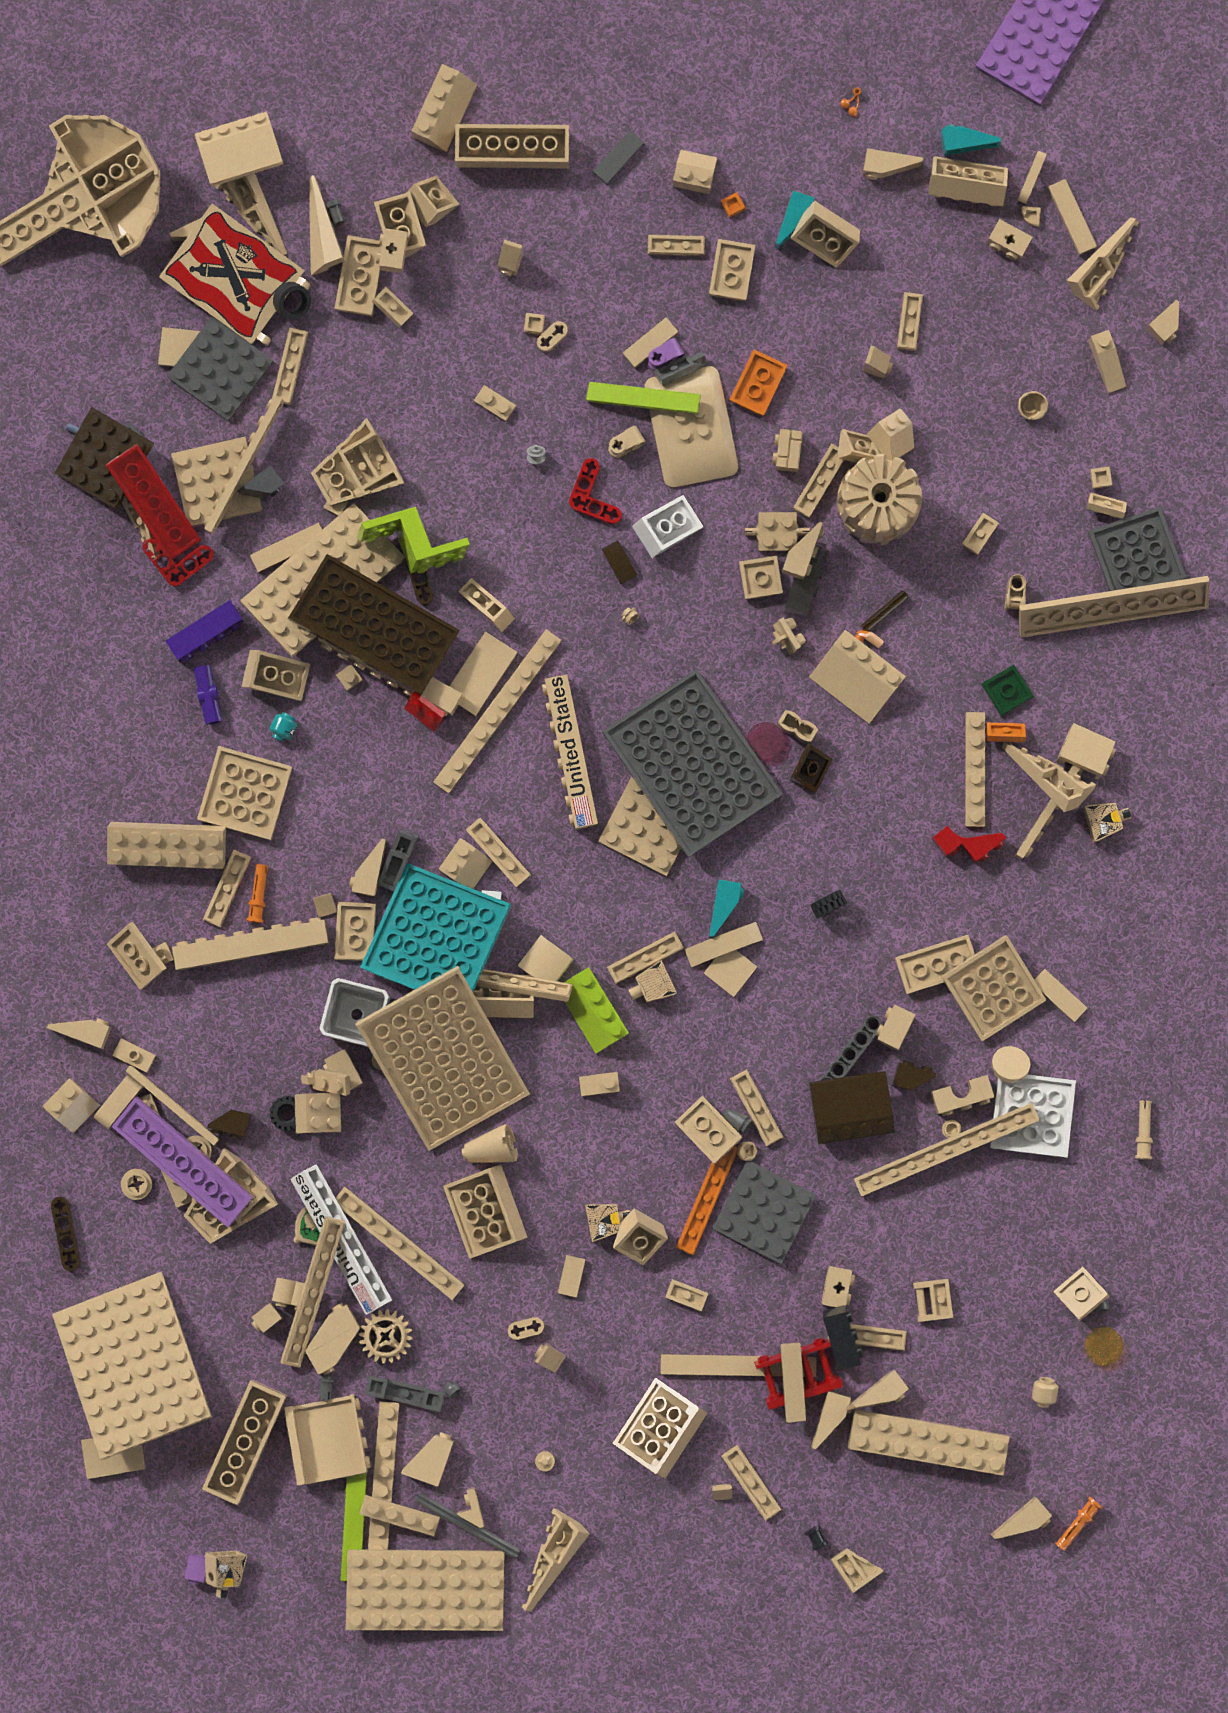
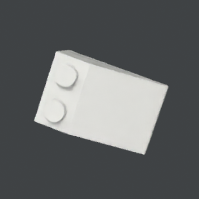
M684 495L642 517L632 527L650 556L654 558L703 528V525Z

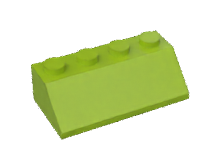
M589 967L564 982L573 984L570 998L565 1004L595 1054L629 1034Z

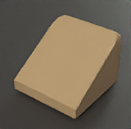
M332 893L313 898L319 917L337 913Z
M730 1484L713 1485V1500L732 1499V1486Z

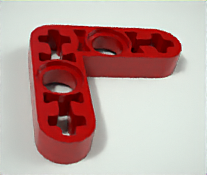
M588 458L581 467L569 499V505L576 512L608 524H617L622 517L619 508L589 497L600 466L596 459ZM594 463L596 470L592 469L590 476H594L593 479L582 475L583 473L587 475L588 467L586 465ZM587 480L590 483L589 488L586 490L579 487L580 481ZM581 498V502L586 504V500L590 501L587 505V511L583 510L585 506L581 504L575 507L573 499ZM598 504L601 507V511L593 514L590 511L591 505ZM604 507H607L606 512L608 513L616 511L618 518L610 520V516L605 514V517H601Z
M148 538L142 544L144 553L172 586L180 585L210 562L214 556L212 548L208 545H201L175 564L157 540ZM149 542L156 544L154 548L157 552L162 551L154 559H152V556L155 554L151 550H146L148 548L147 543ZM202 549H204L205 551L209 550V552L207 553L208 558H205L203 556L199 559L202 562L200 564H198L197 560L192 557L196 554V557L198 558L202 554ZM166 557L168 559L167 566L159 567L157 564L158 559ZM186 561H194L195 567L193 570L188 571L185 569L184 564ZM181 566V569L186 573V575L183 576V574L181 573L180 575H178V581H170V574L172 572L174 574L180 572V570L177 568Z

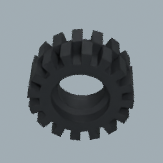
M837 890L810 904V907L818 919L846 905L847 901L842 891Z
M291 1096L278 1098L270 1107L269 1116L272 1124L284 1131L295 1130V1116L290 1121H284L280 1117V1111L285 1106H291L295 1111V1098Z

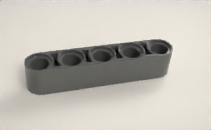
M869 1016L862 1023L819 1081L842 1078L848 1073L876 1036L880 1024L882 1025V1021L878 1016ZM870 1019L878 1022L877 1029L872 1030L868 1027ZM859 1034L866 1037L864 1045H859L856 1041V1037ZM846 1050L854 1052L855 1057L853 1060L845 1058ZM835 1065H840L843 1068V1073L840 1076L833 1073Z

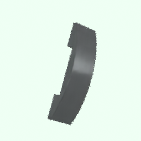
M372 1375L368 1377L365 1395L398 1401L441 1412L445 1395L441 1391Z

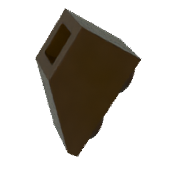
M903 1060V1063L899 1062L897 1064L892 1085L906 1090H913L935 1078L936 1073L932 1072L933 1068L922 1066L920 1069L914 1067L913 1062Z
M231 1109L210 1122L207 1128L212 1129L211 1133L223 1135L224 1131L231 1133L230 1137L241 1139L242 1136L247 1137L252 1114Z

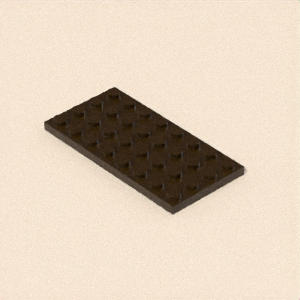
M328 554L324 557L288 617V620L420 696H422L460 631Z

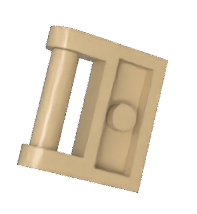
M948 1279L913 1283L917 1295L918 1322L953 1318ZM929 1287L932 1314H927L923 1289Z

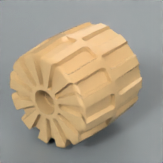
M877 454L874 456V459L870 460L865 457L859 460L851 470L849 469L842 479L837 496L838 517L842 518L846 532L856 536L859 542L864 544L868 542L878 543L879 546L886 545L889 541L895 538L900 539L917 520L922 504V489L918 484L919 477L913 469L905 467L906 461L901 458L894 457L893 460L887 459V454ZM881 494L884 496L885 501L878 502L875 496Z

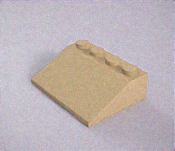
M267 112L195 133L211 187L283 165Z
M844 630L809 676L811 680L868 724H870L906 677L846 630Z
M501 1164L443 1186L469 1259L527 1238Z
M655 1378L613 1444L655 1474L666 1478L706 1417L707 1412Z

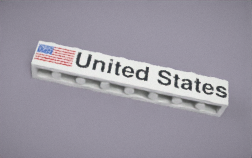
M317 1164L291 1178L319 1232H321L325 1216L345 1221L334 1259L364 1313L367 1315L390 1302L392 1299Z

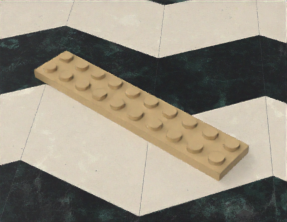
M1208 576L1019 605L1020 636L1023 638L1207 609L1209 605L1210 581Z

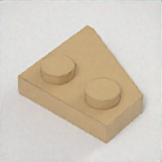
M844 1549L830 1559L851 1593H854L883 1572L881 1568L856 1555L849 1549Z

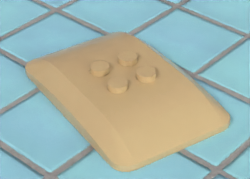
M712 366L702 367L664 386L656 377L649 378L645 383V388L701 395L698 414L649 409L665 484L675 488L735 475L738 470V461L718 370Z

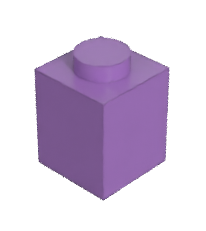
M192 1553L189 1555L184 1578L189 1579V1583L200 1585V1582L206 1581L205 1556Z

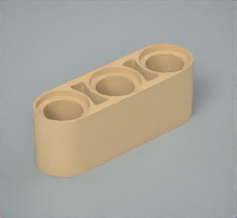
M128 1074L96 1112L94 1118L109 1130L133 1099L142 1091L144 1086Z

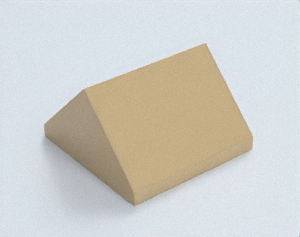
M842 429L837 458L858 463L859 460L865 457L870 460L874 459L875 455L882 454L867 435Z

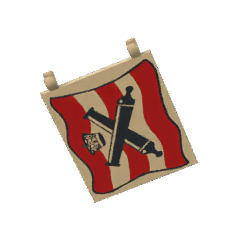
M214 204L210 205L159 276L164 282L250 344H253L258 339L266 346L270 344L271 340L261 331L276 312L273 305V296L276 289L286 282H296L307 290L311 286L308 281L301 277L305 270Z

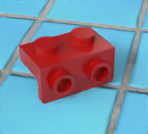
M415 692L404 707L406 711L432 731H435L443 723L446 714L424 696H420Z

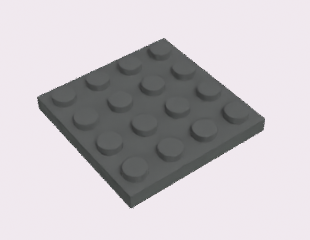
M211 316L167 375V378L229 422L271 366L273 360Z
M1161 507L1088 531L1109 591L1178 581L1186 578Z
M747 1161L712 1229L782 1264L817 1195L752 1161Z

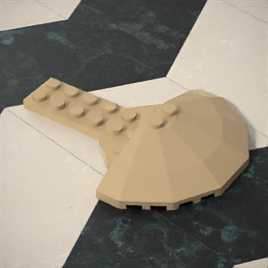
M65 115L49 125L57 140V151L50 168L48 185L45 187L43 195L0 221V267L63 228L112 240L121 257L140 247L159 212L160 169L141 135L105 115Z

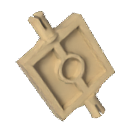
M758 512L757 527L745 528V536L757 537L758 551H790L797 544L798 536H805L809 533L802 531H810V528H798L797 512Z

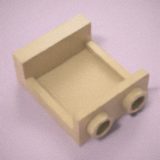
M1073 723L1067 733L1056 762L1063 765L1066 761L1095 774V779L1099 780L1102 775H1106L1109 765H1107L1108 759H1112L1116 749L1113 748L1115 741Z

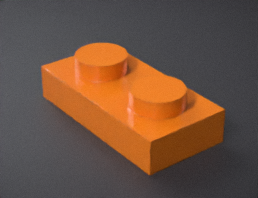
M987 722V741L1025 743V724Z

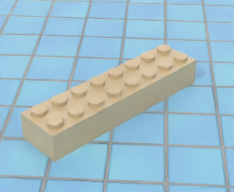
M855 1409L853 1410L848 1448L1004 1475L1010 1436Z

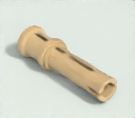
M1139 1101V1137L1135 1139L1137 1143L1135 1159L1152 1160L1150 1154L1151 1144L1153 1143L1152 1138H1150L1152 1101H1146V1109H1144L1145 1101Z

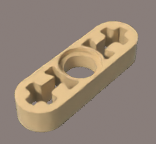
M1037 152L1018 201L1027 203L1046 158V153Z

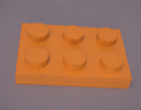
M753 349L729 401L764 417L788 365Z

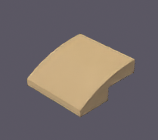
M540 935L518 966L534 978L557 982L574 959Z

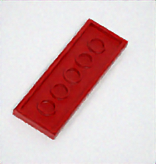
M138 444L105 464L154 539L159 542L171 559H174L201 541V538Z

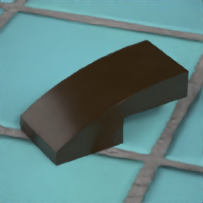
M618 540L601 549L620 584L637 576Z

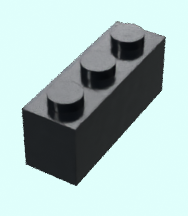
M845 1305L822 1311L838 1371L861 1365V1358L864 1356L861 1346L857 1347L855 1341L858 1340L856 1328L852 1329L850 1324L853 1322L851 1311H847Z

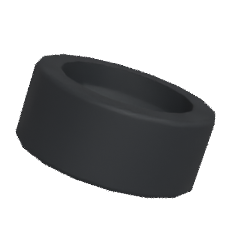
M286 282L276 289L273 296V305L275 310L283 317L297 320L309 311L311 296L309 291L296 282ZM296 290L301 294V301L296 309L287 311L283 307L285 296L289 292Z

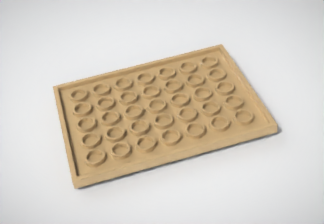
M458 966L355 1023L428 1151L530 1094Z
M162 1272L52 1314L100 1460L107 1459L212 1417Z

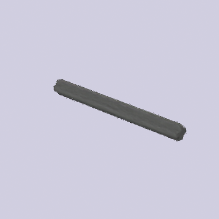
M420 1493L416 1498L418 1504L510 1557L516 1559L520 1553L519 1548L458 1516L456 1512L427 1495Z

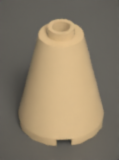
M507 1124L501 1125L464 1144V1148H462L464 1160L467 1159L469 1163L517 1161V1148L514 1149L513 1144L516 1141L511 1127Z

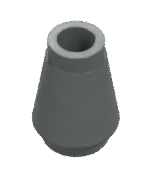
M727 1108L722 1115L738 1133L744 1134L752 1122L748 1119L749 1116Z

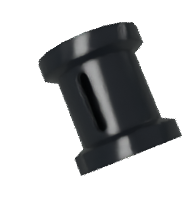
M820 1525L804 1533L809 1537L813 1545V1551L829 1543L828 1540L824 1539L820 1531Z

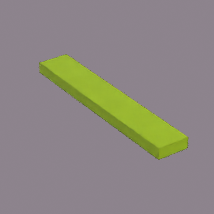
M589 382L586 400L587 402L698 414L701 395Z
M367 1473L348 1476L346 1481L341 1581H347V1550H362L364 1515L359 1513L364 1496L366 1495Z

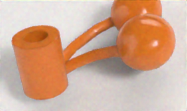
M858 87L853 89L854 97L852 99H842L840 102L841 107L847 109L850 106V101L857 96L856 108L850 107L848 110L849 115L852 117L858 114V95L861 93Z

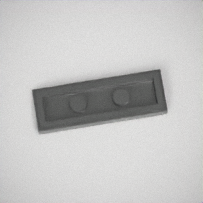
M630 130L593 170V174L608 185L644 145V141Z

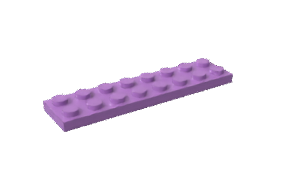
M139 1097L133 1099L113 1124L112 1128L226 1227L231 1226L252 1200L253 1196Z

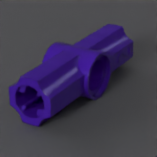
M210 665L194 668L198 687V700L200 705H202L206 725L222 722L218 704V691L216 685H214Z

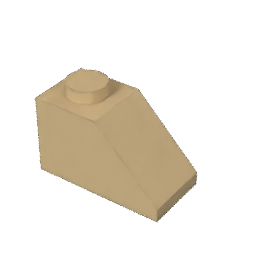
M504 239L498 262V270L501 271L502 275L511 277V275L516 276L523 257L522 245Z
M1175 300L1147 327L1150 334L1161 345L1165 342L1169 344L1177 336L1175 333L1178 330L1179 302Z
M871 345L863 372L885 378L886 373L890 374L893 365L890 362L891 356Z
M617 1072L579 1077L581 1096L620 1092Z

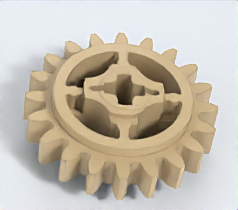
M387 1309L385 1315H383V1312L379 1310L378 1317L371 1313L372 1320L365 1319L368 1325H361L365 1332L359 1333V1336L364 1337V1340H361L359 1343L366 1344L363 1351H370L367 1357H371L374 1354L375 1362L381 1357L382 1363L386 1362V1358H389V1361L393 1363V1356L399 1360L401 1359L400 1352L403 1354L407 1353L404 1347H411L407 1343V1340L413 1339L412 1336L407 1335V1333L412 1331L410 1328L406 1329L409 1321L403 1323L404 1315L397 1318V1311L390 1315V1310ZM382 1320H389L393 1322L387 1328H383L377 1324V1322ZM398 1327L400 1328L402 1335L400 1343L396 1340L394 1336L395 1331ZM392 1329L389 1335L390 1341L386 1339L380 1343L383 1337L381 1333H386ZM371 1330L377 1334V1341L374 1345L370 1339ZM383 1345H390L395 1349L391 1352L379 1351Z

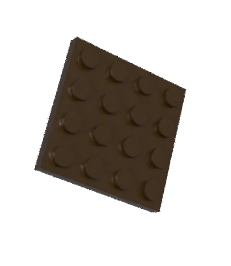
M91 407L57 467L55 474L113 508L118 509L125 494L105 464L136 444L139 445L147 457L154 442Z

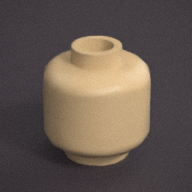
M1041 1377L1034 1382L1032 1399L1038 1403V1406L1048 1408L1049 1405L1056 1403L1059 1387L1055 1380Z

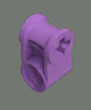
M672 338L650 351L648 366L652 370H656L685 355L677 340ZM653 357H656V359L660 358V362H657V360L653 361Z

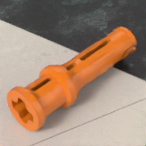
M256 864L252 900L248 902L250 909L249 917L246 918L247 922L263 923V908L266 906L263 901L268 866Z
M1090 1496L1088 1498L1089 1501L1082 1510L1079 1509L1077 1511L1078 1516L1055 1543L1063 1551H1066L1084 1526L1093 1521L1092 1518L1098 1510L1103 1508Z

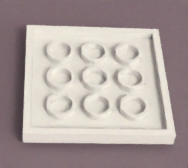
M1027 1075L1021 1081L1009 1083L998 1078L993 1119L1033 1103L1040 1121L991 1141L990 1148L1068 1157L1076 1080Z

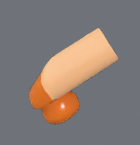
M859 630L854 636L862 643L866 639L877 648H880L884 642L877 635L868 631Z

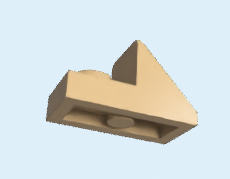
M475 1487L467 1489V1494L464 1497L466 1505L471 1506V1509L457 1512V1515L482 1528L485 1525Z

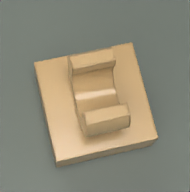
M166 942L152 948L163 964L174 960Z

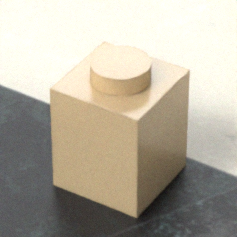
M271 1302L251 1318L254 1320L252 1324L258 1332L261 1330L264 1333L280 1321L283 1316Z

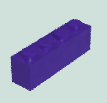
M229 600L167 639L166 643L179 662H187L194 657L192 654L195 652H203L210 647L209 644L214 640L218 642L225 638V633L230 630L232 632L242 627L241 623L244 621Z

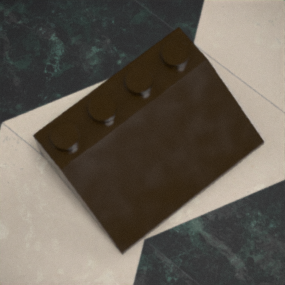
M886 1071L809 1082L815 1134L818 1144L895 1133Z

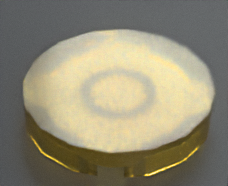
M1098 1327L1087 1334L1084 1350L1086 1356L1092 1362L1107 1366L1115 1363L1120 1358L1123 1352V1341L1115 1330L1109 1327Z

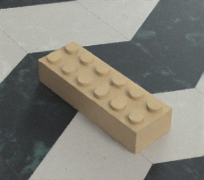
M456 124V168H569V125Z
M110 822L107 826V864L223 869L225 865L226 826Z
M253 1379L250 1380L202 1490L233 1504H240L288 1395Z

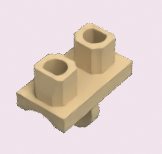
M783 617L773 625L775 629L773 635L776 638L772 641L773 646L779 644L782 649L786 648L789 655L795 653L806 641L801 633L796 636L792 633L791 630L796 627L793 618L784 619Z

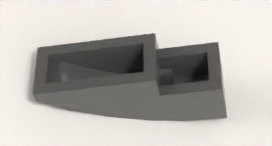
M402 828L399 830L377 885L395 891L419 835Z

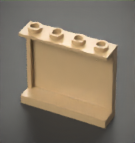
M354 1394L294 1407H284L298 1486L368 1473V1468H371L369 1456H365L364 1449L367 1448L366 1437H362L361 1429H364L363 1418H359L358 1410L361 1409L359 1398H355Z

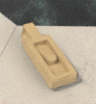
M319 1069L301 1075L302 1083L312 1084L313 1089L345 1096L350 1094V1078L347 1074Z

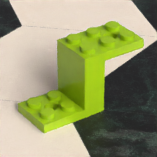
M416 507L362 522L357 535L359 542L366 541L368 543L376 540V537H389L396 532L411 573H422L433 566L439 568L450 561L453 563L459 562L465 556L470 545L468 538L431 548Z

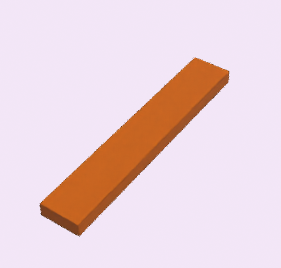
M734 1146L716 1164L711 1163L677 1243V1249L694 1255L736 1156L737 1147Z

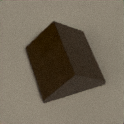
M808 743L790 781L816 793L833 759Z

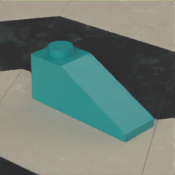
M947 125L944 129H941L940 133L944 156L999 147L1001 144L1000 137L963 126Z
M796 191L792 192L775 244L776 249H779L792 236L803 213L814 202L815 197Z
M718 880L709 938L715 936L738 904L739 899L743 900L744 888H741V883Z

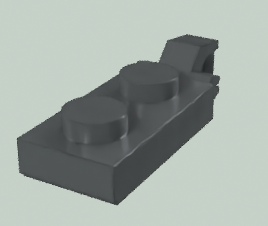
M703 352L691 357L685 355L654 370V375L664 386L707 365L706 357Z

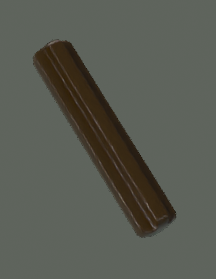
M900 591L861 625V628L864 631L870 632L908 599L906 592Z

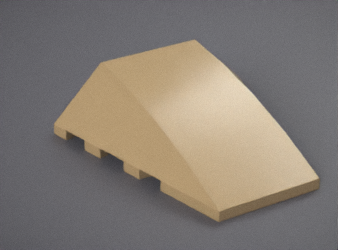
M367 418L331 455H328L311 472L329 506L405 484L381 438Z
M225 1148L215 1164L251 1194L253 1198L230 1227H226L198 1201L193 1199L184 1217L210 1244L278 1205L273 1193L265 1182L241 1158Z

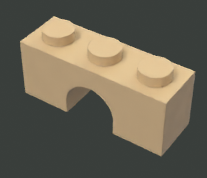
M988 1075L967 1081L969 1093L965 1098L956 1097L952 1092L951 1086L932 1091L931 1095L937 1114L942 1113V1116L953 1114V1109L960 1108L963 1111L972 1108L971 1104L979 1102V1105L990 1103V1098H993L994 1094Z

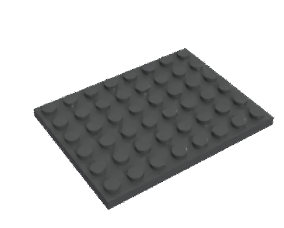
M697 669L602 730V734L687 858L783 795Z

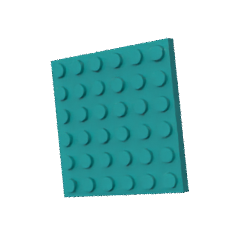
M407 863L360 968L416 990L458 966L473 992L512 905Z

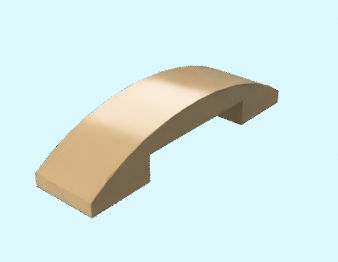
M754 922L685 949L692 968L711 959L762 941L763 938L757 923Z

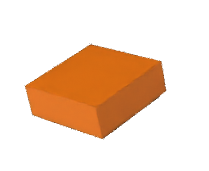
M738 192L720 200L728 218L746 210Z

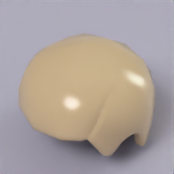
M1037 391L1023 394L1018 401V411L1027 420L1040 419L1048 410L1046 397Z

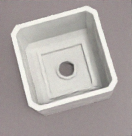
M340 978L335 979L330 987L320 1025L322 1034L334 1039L368 1047L355 1023L389 1005L391 998L388 992ZM355 1009L362 1011V1017L359 1020H354L351 1016L352 1011Z

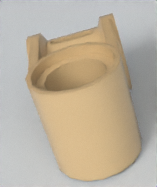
M635 425L610 440L609 453L611 456L619 458L640 448L646 441ZM615 444H616L617 446H620V445H621V449H620V450H618L617 448L614 449V445H615Z
M1015 574L1008 580L1004 606L1006 611L1008 609L1019 610V605H1025L1026 579L1020 574ZM1018 579L1021 582V588H1014L1012 580Z

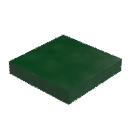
M1015 665L1008 667L981 683L1000 717L1034 697Z

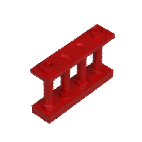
M818 1338L812 1344L801 1347L802 1367L807 1381L806 1386H804V1399L843 1387L839 1375L835 1376L832 1373L825 1349L831 1347L828 1339ZM815 1351L819 1353L826 1376L824 1380L818 1382L814 1380L807 1357L808 1353ZM781 1353L770 1357L764 1355L758 1357L757 1361H754L756 1369L762 1368L770 1393L769 1397L765 1398L769 1410L785 1405L784 1392H777L770 1365L779 1362L782 1365Z

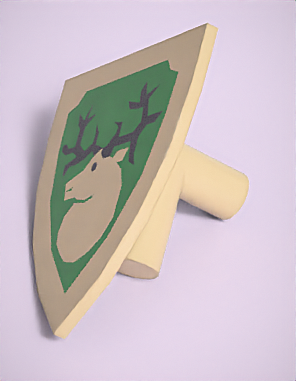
M305 1206L297 1216L294 1242L296 1244L304 1242L316 1246L320 1232Z

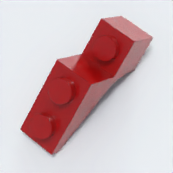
M946 826L931 840L945 857L949 854L951 857L960 851L959 846H961L974 863L978 860L982 863L990 856L988 854L989 851L993 848L997 851L1004 845L1003 840L1006 837L1003 833L965 838L955 834L949 826Z

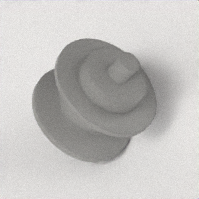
M538 445L530 446L527 449V461L534 465L543 463L546 459L544 455L546 452L545 448Z

